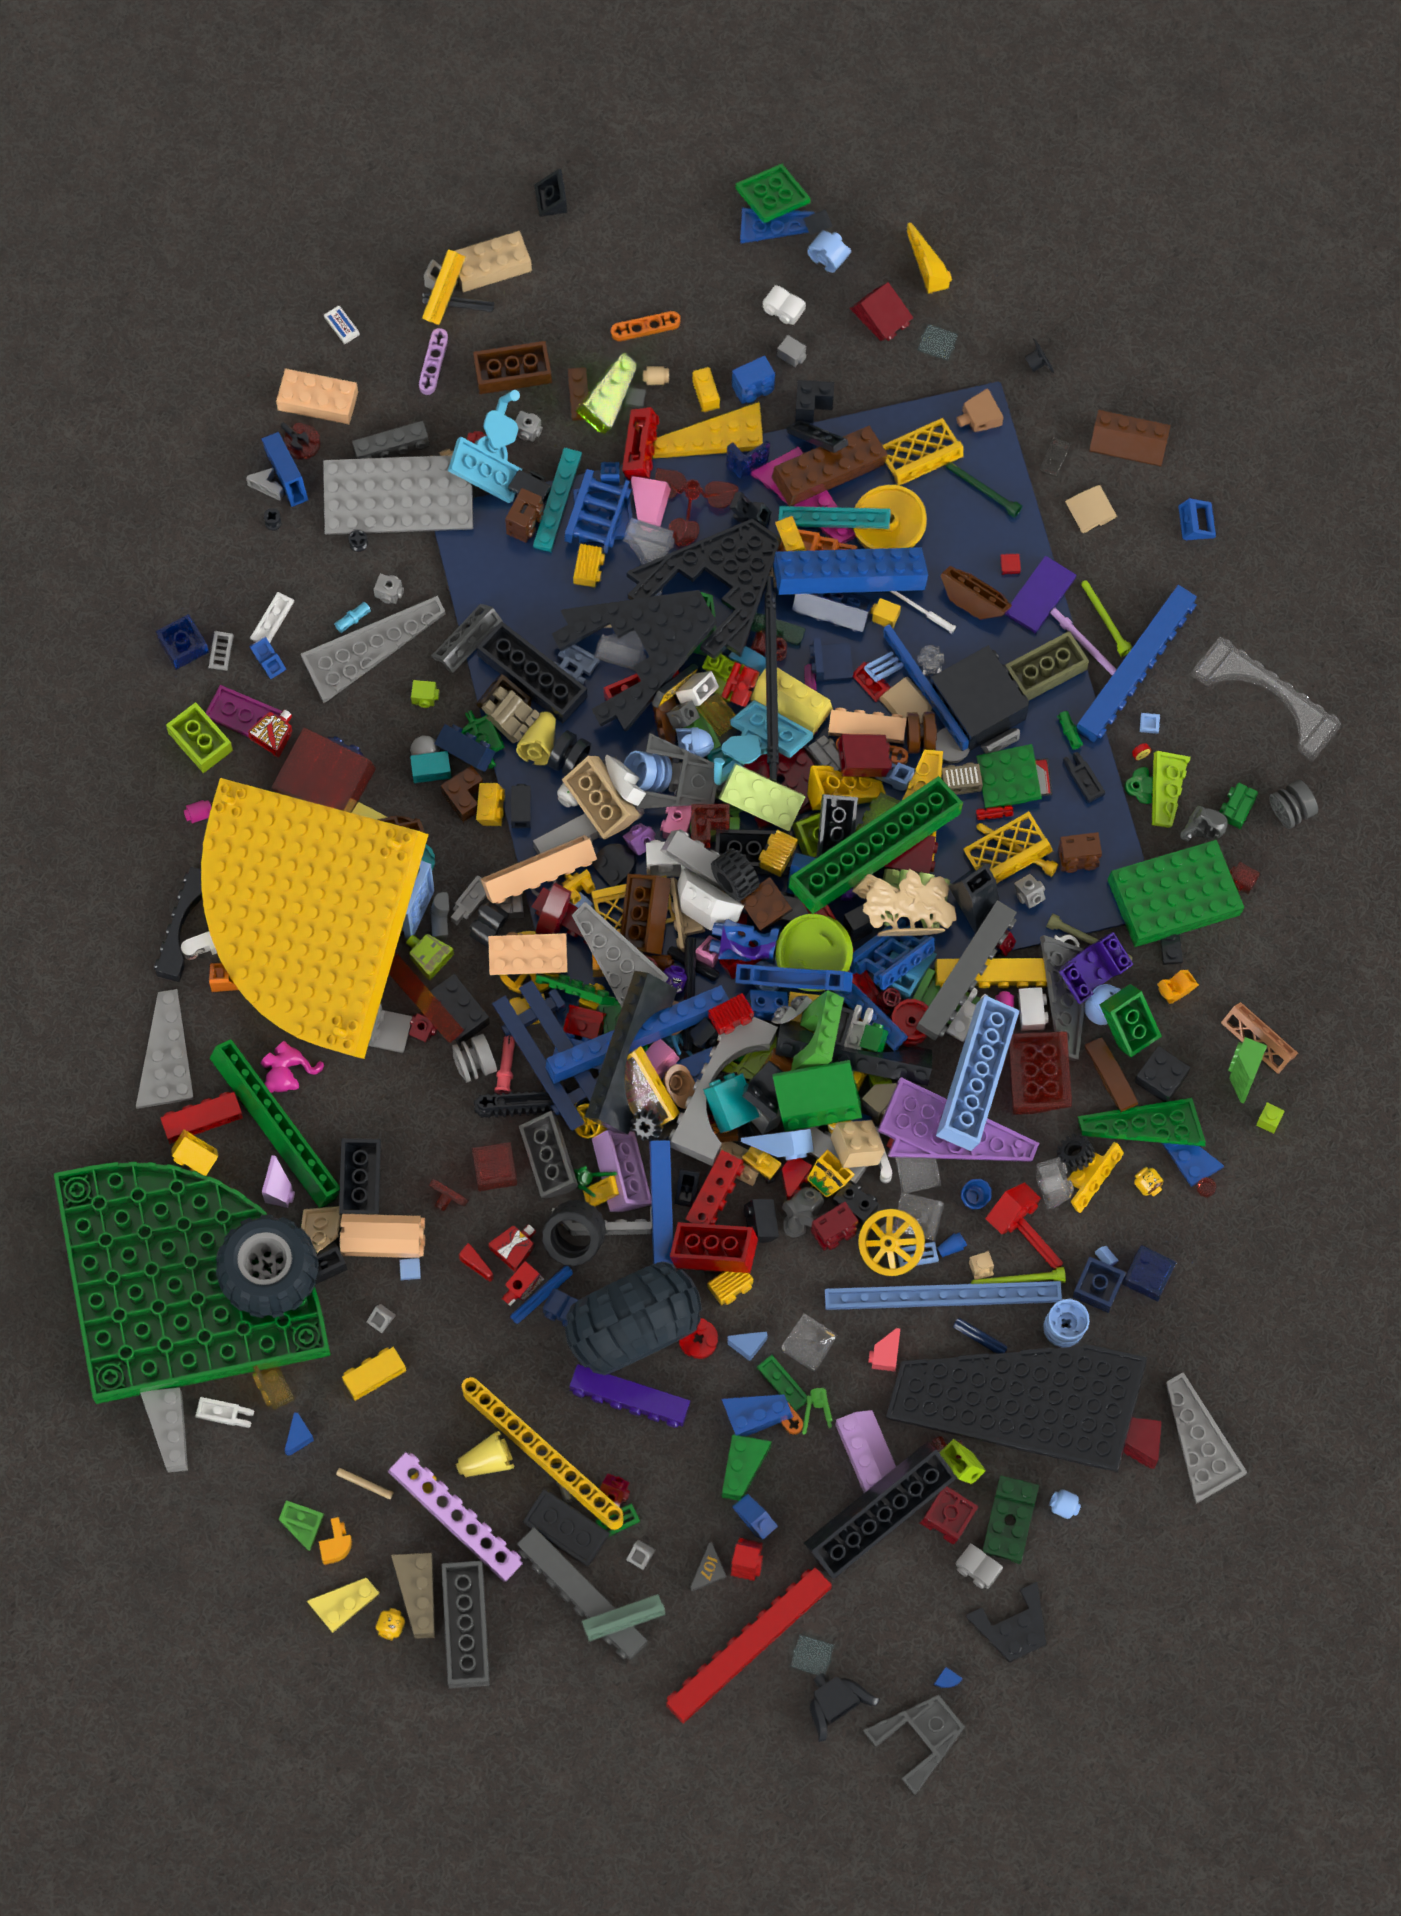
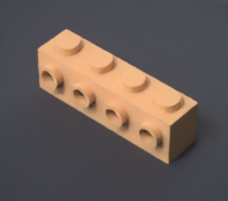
M835 708V710H831L829 736L841 737L842 734L886 735L887 742L904 744L906 718L899 714H892L891 717L884 716V713L881 712L865 714L863 710L847 712L845 708Z

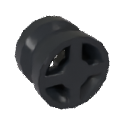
M356 529L349 534V545L352 550L361 552L367 548V535L364 531Z

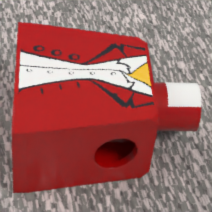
M529 1224L522 1231L512 1226L488 1244L489 1249L516 1272L534 1249V1243L530 1238L536 1231Z

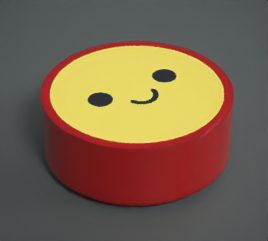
M1146 743L1140 744L1132 751V756L1136 761H1139L1151 753V748Z

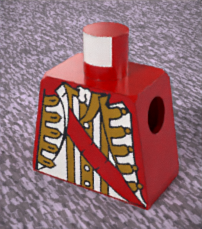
M283 710L279 716L268 712L248 731L249 739L279 758L292 735V727L288 722L293 716L287 710Z
M525 1261L505 1284L509 1291L502 1299L509 1306L517 1298L524 1301L544 1278ZM522 1284L521 1289L517 1290L518 1285Z

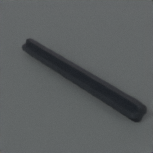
M687 937L685 939V974L687 975V981L684 988V1000L695 996L696 938ZM694 1025L683 1029L684 1051H692L694 1049L693 1038L689 1034Z

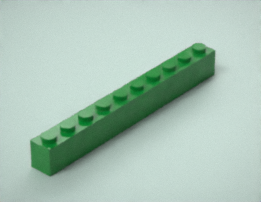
M230 1039L217 1045L210 1056V1060L317 1206L321 1208L335 1201L340 1193V1186L234 1042Z

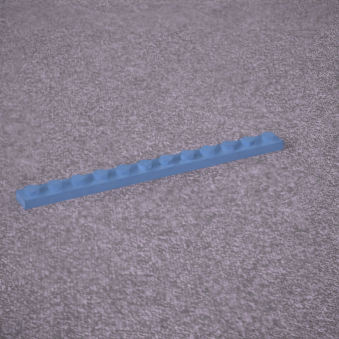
M1061 1281L825 1289V1310L1055 1303L1062 1300Z

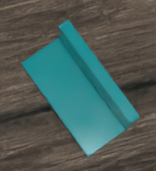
M447 751L412 755L410 757L414 783L451 779Z

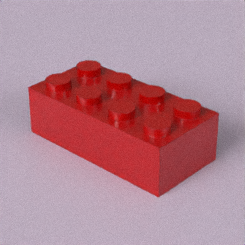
M678 1222L670 1258L674 1266L681 1269L751 1273L758 1237L753 1227Z

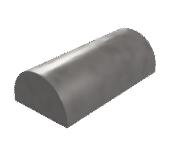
M547 1112L520 1125L519 1129L540 1196L542 1198H553L569 1193L577 1188L578 1183L555 1112Z

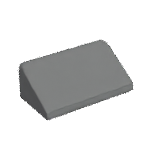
M1011 728L982 744L981 748L985 754L1000 751L1019 740L1020 730Z

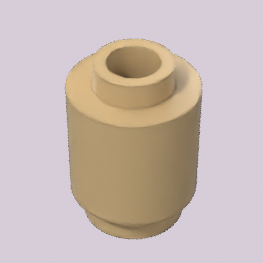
M664 366L647 367L646 370H643V381H647V385H664V383H669V368H664Z

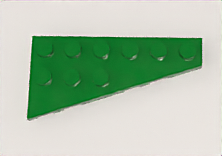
M1192 1098L1132 1107L1122 1112L1114 1110L1078 1116L1082 1136L1205 1146L1206 1143Z

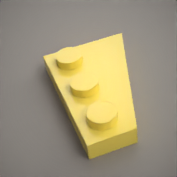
M364 1578L307 1602L333 1633L376 1598L379 1592L367 1578Z

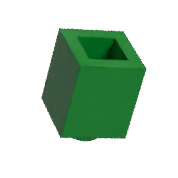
M872 1023V1026L866 1024L859 1047L874 1052H883L889 1031L884 1030V1026L877 1023Z

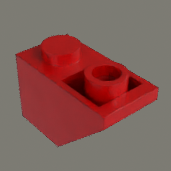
M801 1158L788 1160L782 1168V1178L787 1200L792 1199L801 1190L800 1187L804 1182H809L807 1178L812 1170V1165Z

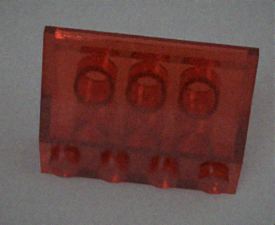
M1067 1032L1012 1034L1008 1047L1012 1114H1035L1072 1107Z

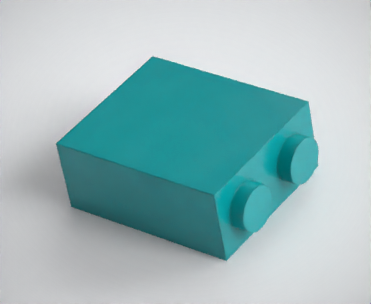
M734 1072L723 1076V1081H720V1079L714 1080L709 1083L710 1087L703 1089L720 1133L733 1130L760 1117L757 1108L742 1096L744 1086L747 1084L743 1073L735 1075Z

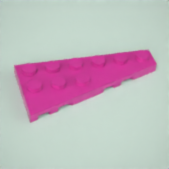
M798 447L752 471L751 475L764 483L765 487L774 491L787 504L771 476L776 465L802 455L803 452ZM828 491L792 505V507L838 508ZM818 527L829 538L838 539L839 543L844 544L855 538L852 528Z

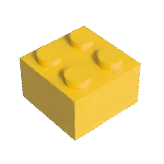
M183 1130L171 1149L172 1157H174L173 1160L181 1166L186 1164L191 1167L190 1171L194 1170L204 1176L208 1174L218 1158L216 1148L186 1130Z

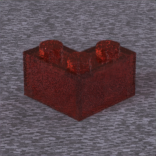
M691 804V839L702 842L705 845L704 848H710V830L729 829L730 804Z

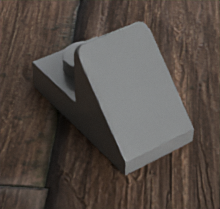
M273 468L248 475L246 478L249 487L280 501L284 496L283 487L277 482H271L275 476Z

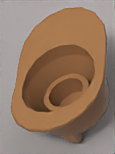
M675 1064L664 1073L662 1082L675 1104L682 1109H686L685 1104L688 1097L693 1096L695 1092L693 1090L695 1081L685 1066Z

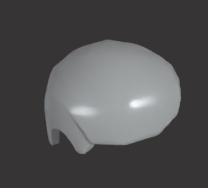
M422 735L413 741L410 752L411 755L440 752V747L434 744L436 741L434 738Z

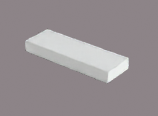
M277 592L250 639L256 642L265 636L270 643L292 607L294 600Z

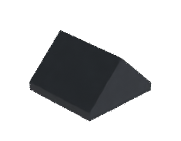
M557 169L534 184L540 217L567 213L562 170Z

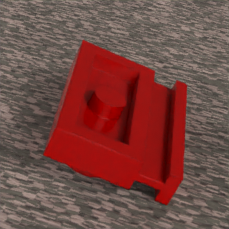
M569 1004L570 1009L566 1016L564 1032L590 1039L601 1036L606 1013Z

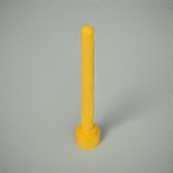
M982 823L976 826L977 830L986 835L994 831ZM1002 841L1001 843L1008 848L1011 846V842ZM1015 844L1013 851L1020 853L1023 851V847ZM1042 858L1034 862L1042 867V870L1045 871L1044 873L1050 877L1054 875L1059 866L1053 860L1045 861Z

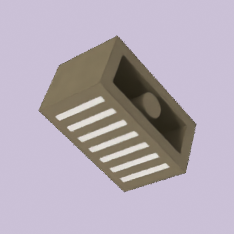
M966 763L963 766L955 767V765H948L942 768L941 779L956 795L982 791L983 784L979 764Z

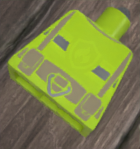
M426 934L421 940L412 935L406 942L412 948L409 953L410 959L429 981L454 955L452 947L429 934Z

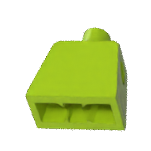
M954 1439L940 1452V1455L957 1478L964 1482L972 1484L985 1472L984 1467L975 1455ZM959 1455L962 1458L956 1459V1456Z

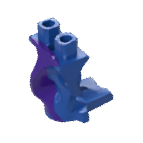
M726 919L725 923L715 922L712 935L722 937L721 941L711 940L709 951L719 954L718 959H739L742 961L766 959L767 962L774 964L776 944L781 934L782 926H774L771 932L761 934L754 931V926L739 924L730 919ZM738 931H743L745 935H739ZM755 940L758 942V945L751 947L749 942Z

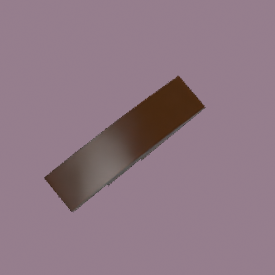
M1101 1037L1085 1044V1049L1094 1062V1067L1103 1080L1104 1087L1120 1112L1138 1105V1101L1103 1038Z

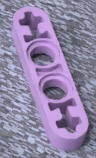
M444 329L434 330L430 338L419 380L420 392L425 395L432 394L436 389L448 343V334ZM442 335L443 338L440 340V345H437V337ZM437 350L441 354L439 357H432L431 352ZM430 366H433L437 369L436 372L432 374L428 373L426 370ZM427 378H429L430 386L428 389H425L424 385L427 384Z

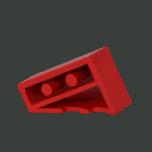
M744 1538L738 1540L732 1560L731 1576L755 1581L756 1576H760L763 1556L760 1555L763 1543Z

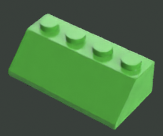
M1246 1037L1243 1043H1238L1228 1069L1231 1072L1229 1079L1241 1103H1245L1267 1048L1266 1045Z

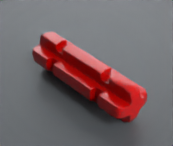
M1006 805L1004 808L998 806L987 808V810H984V808L976 810L977 820L1001 818L1003 815L1005 817L1013 816L1012 805Z

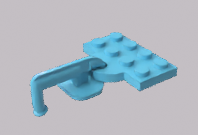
M512 390L500 397L496 411L493 410L487 413L483 424L487 436H483L475 444L463 437L457 439L448 468L450 473L507 503L513 502L515 496L513 491L510 492L508 490V486L517 471H522L521 468L507 461L508 453L506 445L516 440L518 433L517 423L504 415L508 402L519 399L520 393L517 390Z
M755 700L752 701L730 720V725L740 730L742 734L741 736L730 737L722 744L723 753L733 758L729 764L723 768L725 761L722 758L714 759V782L716 785H721L727 780L735 763L743 766L744 764L752 763L760 755L767 754L766 706ZM778 713L779 753L790 758L813 739V732Z

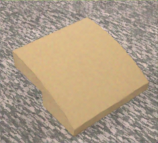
M1100 485L1065 501L1082 533L1091 530L1099 524L1104 525L1117 517Z

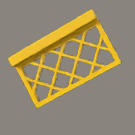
M448 250L424 311L423 319L440 325L466 256Z
M943 418L882 445L885 450H895L894 456L888 455L885 463L895 477V482L898 486L942 467L948 462L964 457L962 443L957 441ZM940 425L944 429L942 434L933 432L934 428ZM918 435H928L927 440L917 439ZM931 436L941 438L939 444L929 442ZM944 439L950 440L953 443L949 446L942 445ZM905 441L912 443L910 449L901 447V444ZM914 445H924L923 451L914 450ZM927 446L937 448L936 452L926 453ZM898 451L908 453L906 459L897 457ZM911 454L920 456V459L916 461L909 460ZM894 462L904 463L901 468L895 469L893 466Z
M1029 811L963 849L974 868L981 866L982 862L991 864L990 871L996 879V884L1053 852L1050 843ZM1029 818L1031 822L1030 829L1020 828L1021 822ZM1009 829L1015 830L1013 839L1003 837L1005 831ZM1019 831L1028 833L1026 842L1016 840ZM1031 834L1039 835L1042 839L1036 844L1029 843ZM991 839L999 840L996 848L987 847L988 841ZM1002 841L1011 842L1009 851L1000 849ZM1015 844L1024 845L1022 852H1012ZM975 848L982 849L980 858L971 856L970 851ZM985 850L995 852L993 860L983 859ZM998 853L1008 855L1006 861L1002 863L996 862Z
M626 884L591 891L595 911L602 915L605 920L608 919L616 924L615 929L618 926L621 927L622 916L617 922L610 918L609 914L613 908L623 913V909L616 906V903L619 899L625 898ZM670 893L667 910L670 911L671 918L666 919V924L676 920L671 907ZM606 902L612 907L607 914L599 911V903Z

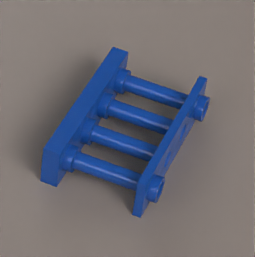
M586 469L565 531V541L572 543L574 537H583L603 543L604 553H608L609 547L613 548L615 542L613 535L625 499L629 500L631 494L629 481L626 480L624 487L620 488L596 481V478H593L594 471ZM597 488L621 496L618 504L590 497L591 495L588 494L589 490ZM591 504L615 511L613 520L585 513L583 510L584 505ZM585 520L609 527L607 537L580 529L578 527L579 521Z

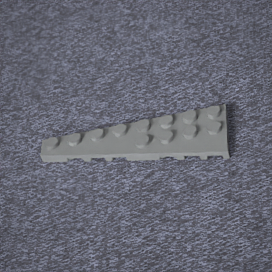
M438 596L302 653L301 658L323 703L330 700L444 616L445 610Z

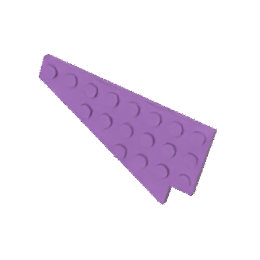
M902 1077L898 1080L877 1130L894 1139L888 1153L889 1157L1030 1162L1033 1160L1039 1146L1038 1142L988 1118L980 1143L972 1151L937 1137V1130L947 1099Z

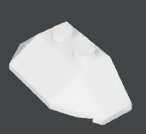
M683 868L677 882L682 913L709 930L713 929L715 922L725 923L726 919L738 922L744 907L742 903L734 900L689 869Z

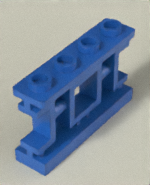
M899 918L897 921L899 929H911L909 925L906 927L904 919ZM890 925L882 931L891 930L892 926ZM876 935L853 952L849 971L853 974L856 972L861 974L865 970L870 971L874 974V983H880V989L885 990L900 977L906 975L912 968L919 965L921 961L933 954L935 951L934 937L925 935L919 940L913 936ZM893 950L900 955L892 959L886 956V954Z

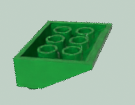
M850 1060L773 1074L785 1132L862 1118L861 1102Z

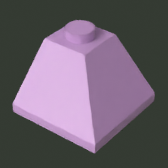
M272 1155L262 1189L265 1203L288 1208L289 1202L292 1203L294 1200L295 1191H292V1185L276 1156Z

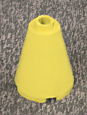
M541 712L540 716L518 742L516 752L524 761H535V765L548 764L555 740L556 718L553 714Z
M501 1432L493 1433L458 1459L459 1463L456 1464L460 1475L464 1474L465 1477L514 1468V1464L510 1465L509 1462L513 1460L505 1439L500 1440L499 1438Z

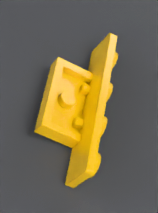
M1114 1142L1104 1156L1093 1152L1095 1157L1092 1158V1163L1088 1162L1089 1166L1087 1168L1085 1165L1082 1166L1083 1170L1081 1171L1077 1168V1171H1073L1067 1179L1069 1184L1079 1188V1191L1071 1200V1204L1077 1212L1081 1213L1088 1205L1090 1199L1099 1190L1106 1177L1110 1175L1114 1166L1121 1160L1124 1152L1118 1143Z

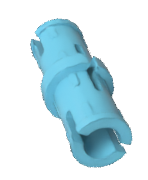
M363 602L352 611L349 610L347 615L335 622V627L340 633H343L348 627L357 624L363 616L370 613V607L367 603Z

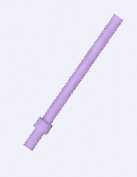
M1054 608L1050 613L1060 622L1059 625L1064 630L1070 631L1073 637L1113 675L1117 669L1072 625V621L1068 617L1065 618Z

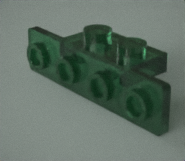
M756 613L751 628L752 631L765 635V615ZM776 619V638L800 645L805 628Z

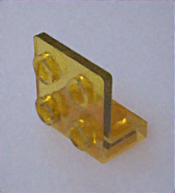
M257 1365L253 1367L255 1371L252 1374L258 1389L263 1388L261 1394L267 1407L271 1405L272 1409L275 1410L295 1400L279 1366L260 1372Z

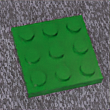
M783 164L736 183V190L763 223L810 203V197Z
M1032 744L977 755L986 810L990 807H1004L1006 805L1042 799Z

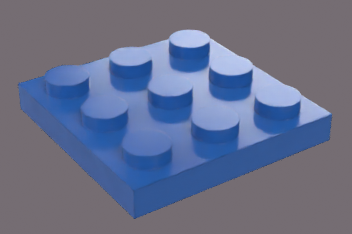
M616 485L617 487H620V488H623V487H624V485ZM597 488L590 489L588 493L591 495L590 497L618 504L621 496ZM573 489L574 505L580 489ZM630 497L629 500L625 499L613 535L615 540L635 538ZM591 504L584 505L583 508L585 513L613 520L615 511ZM585 520L578 523L580 529L606 537L610 529L609 527ZM578 536L579 543L594 542L593 540Z

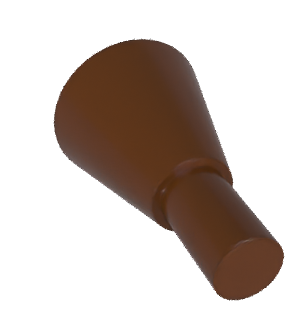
M643 954L654 959L657 967L662 972L674 965L672 955L651 956Z

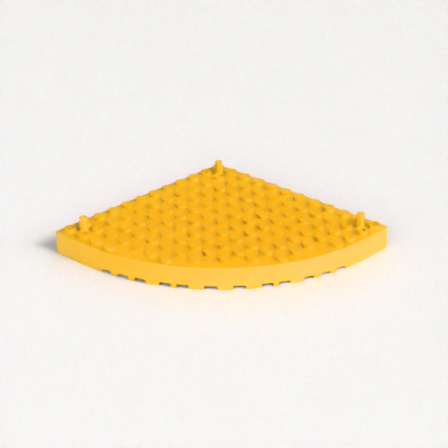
M220 778L203 841L201 889L210 936L223 966L243 996L268 1020L295 1037L320 1047L364 1059L428 834Z

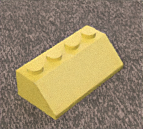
M766 668L758 677L750 699L751 702L755 700L766 706ZM777 668L778 713L813 732L814 735L831 713V710H833L831 701Z

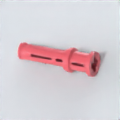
M509 1036L503 1038L500 1070L496 1073L498 1080L494 1092L498 1095L502 1093L509 1094L512 1091L510 1083L514 1076L511 1068L515 1040L513 1037H510V1044H508Z

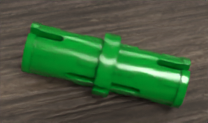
M1064 711L1057 715L1063 728V734L1068 738L1072 750L1083 746L1077 732L1078 728L1072 722L1069 712Z

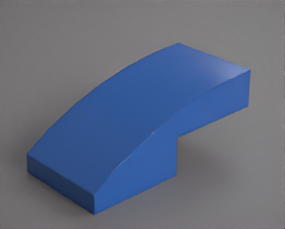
M265 636L249 646L270 679L287 670Z

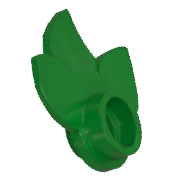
M1146 767L1135 770L1132 778H1129L1125 783L1126 793L1136 796L1138 801L1143 804H1150L1153 800L1151 795L1153 793V777H1149V769Z

